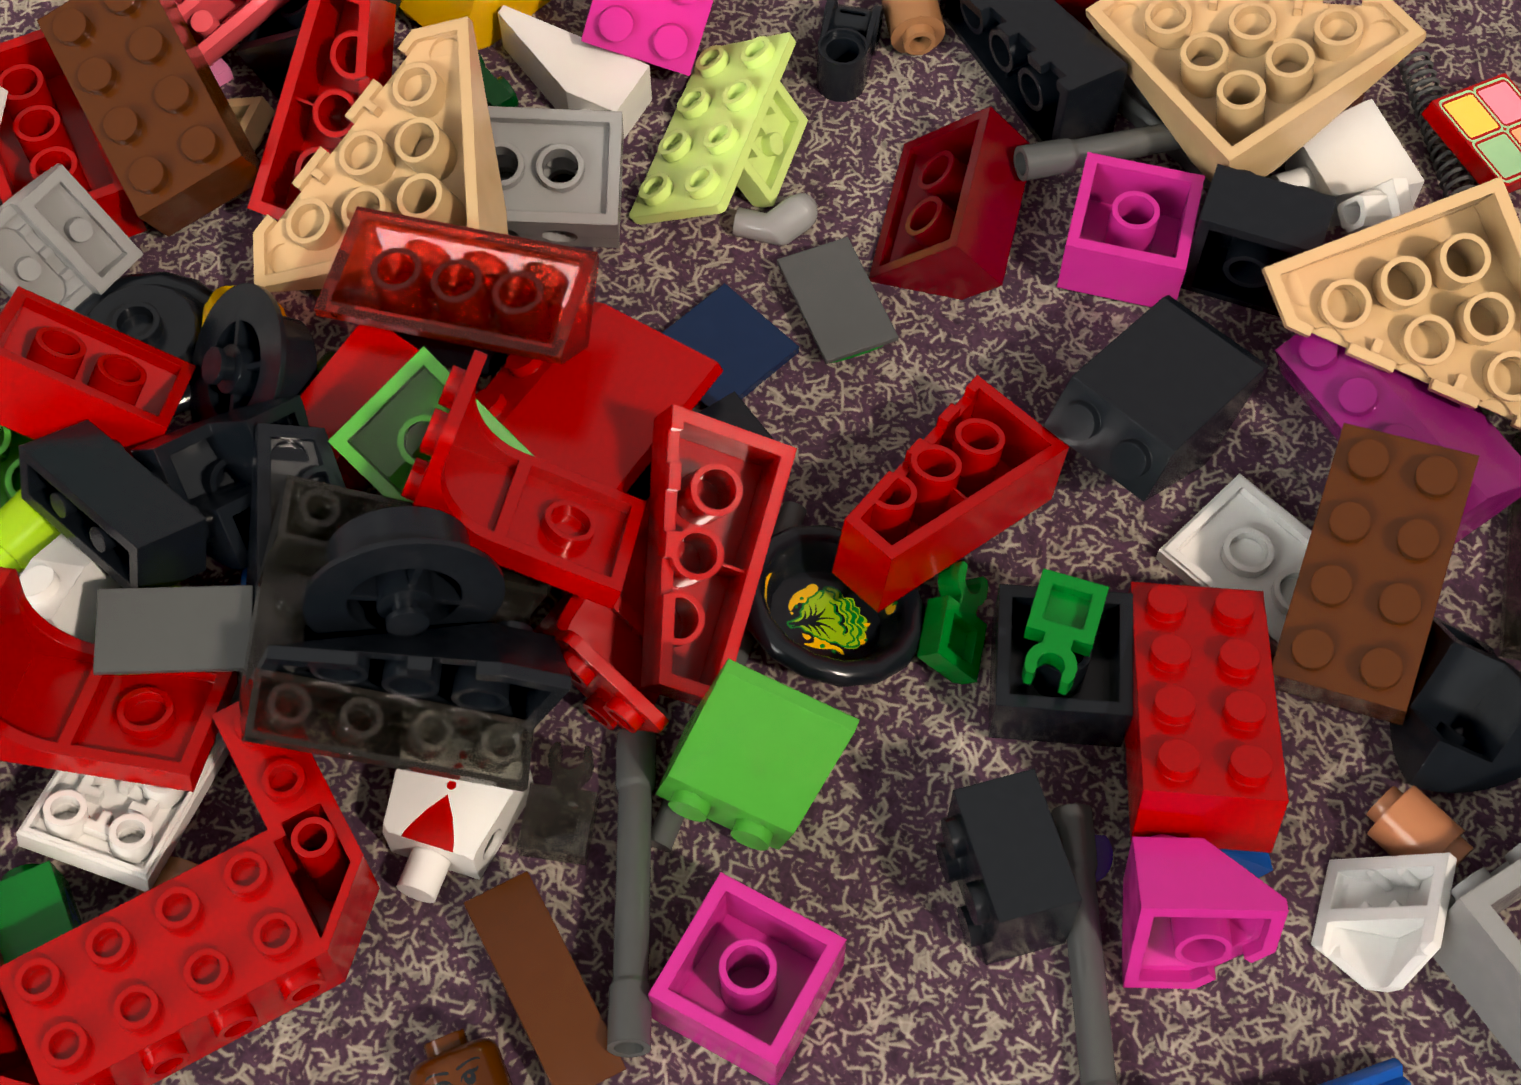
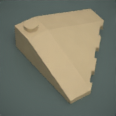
M1099 0L1086 8L1088 20L1107 46L1128 64L1127 73L1191 162L1210 182H1212L1217 164L1248 170L1256 175L1266 177L1287 161L1426 38V31L1393 0H1362V6L1323 3V0Z
M468 16L412 29L402 41L398 49L406 56V59L384 87L373 79L344 115L354 125L331 154L320 146L291 184L298 188L301 193L277 222L267 214L254 230V284L264 287L269 292L447 281L510 269L507 211L474 26Z
M1502 176L1261 269L1284 328L1306 338L1311 333L1346 348L1345 355L1389 374L1393 373L1395 369L1429 384L1428 391L1472 410L1480 406L1511 420V427L1521 431V223Z

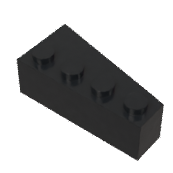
M940 0L941 15L1038 142L1060 138L1077 139L1114 131L1128 64L1055 0Z

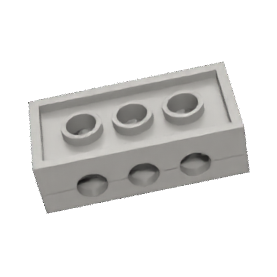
M488 106L499 172L507 171L514 173L509 179L501 180L507 211L508 244L619 248L624 146L622 112ZM559 174L573 176L571 180L564 183H556L550 180Z

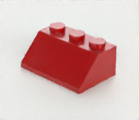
M18 286L0 313V425L35 440L89 420L108 437L119 441L126 452L133 457L131 449L165 435L196 366Z

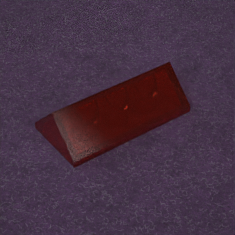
M357 206L314 310L316 315L320 317L563 365L589 346L599 255L595 251Z

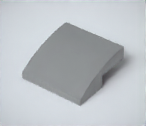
M57 163L0 206V288L10 298L17 287L20 286L74 310L92 293L102 295L144 255L62 164Z

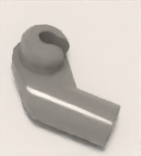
M797 193L789 196L767 213L739 207L734 218L733 236L778 246L787 245L809 230L816 222L818 217L817 203L810 195Z

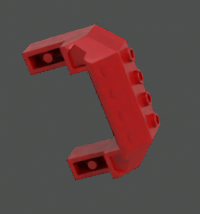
M266 687L211 714L267 828L266 831L4 964L0 951V1085H153L346 981L380 888L278 688Z

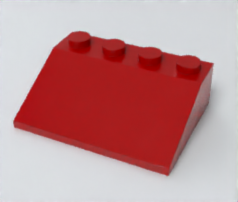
M563 297L560 302L554 304L546 311L542 323L524 344L509 354L506 359V365L485 389L476 394V399L535 457L626 493L652 461L654 418L672 404L693 410L721 375L723 369L717 361L604 303Z

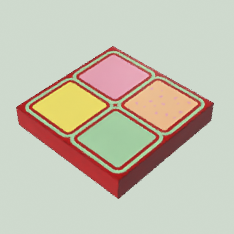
M1506 73L1431 101L1421 113L1423 118L1479 185L1502 176L1508 194L1521 189V91Z

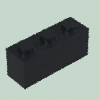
M85 420L19 445L22 499L123 588L170 587L206 570V540L209 537L207 518L202 515L197 506L186 502L168 487L158 474L149 471L126 452L119 441L108 437L92 422Z

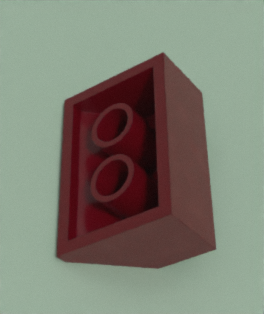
M991 106L904 144L869 274L871 282L960 300L1002 286L1024 188L1027 182L1021 181L1016 174L1014 151L1017 146L1030 143Z

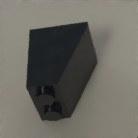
M1167 295L1072 375L1046 420L1044 427L1144 502L1203 467L1210 460L1269 366L1173 297Z

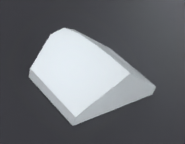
M1448 852L1329 860L1311 945L1366 990L1381 992L1402 990L1441 948L1457 858Z

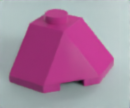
M1159 834L1151 837H1132L1123 877V988L1196 989L1216 980L1214 967L1243 954L1244 959L1253 963L1275 953L1289 912L1287 899L1205 838H1182L1168 834Z

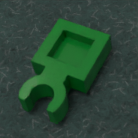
M965 561L955 562L938 574L940 597L928 599L917 654L919 659L950 682L962 685L975 683L978 679L987 624L976 615L978 606L985 602L988 594V580L985 577L966 580L968 564Z
M1043 568L1023 637L1039 643L1034 645L1026 655L1022 670L1023 683L1031 685L1038 667L1052 665L1061 673L1058 693L1066 695L1070 691L1077 673V660L1074 653L1090 657L1108 594V586Z

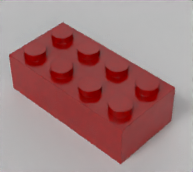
M40 29L0 43V86L8 90L0 125V199L2 204L38 176L59 163L69 171L128 237L147 231L143 220L137 216L42 30Z
M1131 582L1128 593H1133V717L1125 736L1130 841H1132V837H1151L1159 834H1168L1182 838H1205L1218 849L1272 853L1289 799L1264 592Z

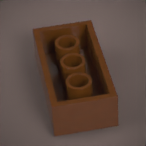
M69 0L37 20L140 219L169 237L254 186L260 161L174 0Z
M1343 424L1272 663L1275 690L1403 726L1479 455L1356 425Z

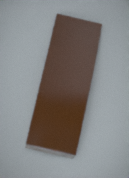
M528 871L463 902L549 1084L597 1085L626 1070L621 1057L615 1056L607 1050V1027Z

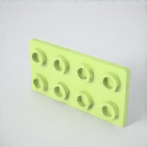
M790 32L767 37L759 36L752 40L722 46L714 45L701 52L629 213V217L634 223L642 225L723 213L729 205L736 186L751 205L760 208L774 206L808 122L806 116L780 82L796 45V41Z

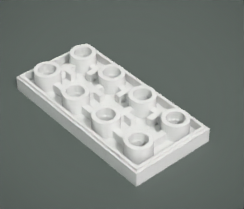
M236 671L238 685L230 705L243 699V671ZM218 731L194 792L56 770L16 832L18 846L144 892L152 889L230 753L220 732Z

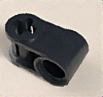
M827 0L818 41L816 87L825 98L835 102H847L856 99L862 94L866 86L872 57L876 55L884 14L883 5L875 4L872 9L842 5L838 3V0Z

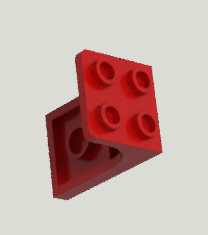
M475 349L467 370L453 365L438 402L439 405L449 408L450 412L447 413L435 408L419 451L431 456L430 462L416 457L401 496L414 501L412 506L440 510L458 519L467 529L470 546L486 553L498 565L613 609L622 592L647 501L524 453L498 438L486 425L477 407L476 385L488 354Z
M650 497L646 502L622 592L613 609L567 592L534 629V632L555 636V641L558 642L571 673V683L587 697L582 706L588 714L609 730H614L618 725L634 734L638 730L661 733L669 723L668 718L655 707L659 694L640 688Z
M0 567V761L194 792L219 731L211 714L230 705L238 685L236 671L94 675L95 644L73 637L46 621L27 600L17 570Z

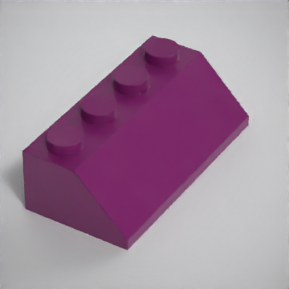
M1312 333L1308 338L1296 334L1275 349L1281 374L1338 441L1343 424L1347 423L1479 455L1454 545L1521 497V456L1478 407L1472 410L1427 390L1429 384L1395 369L1393 373L1389 374L1345 355L1346 348Z

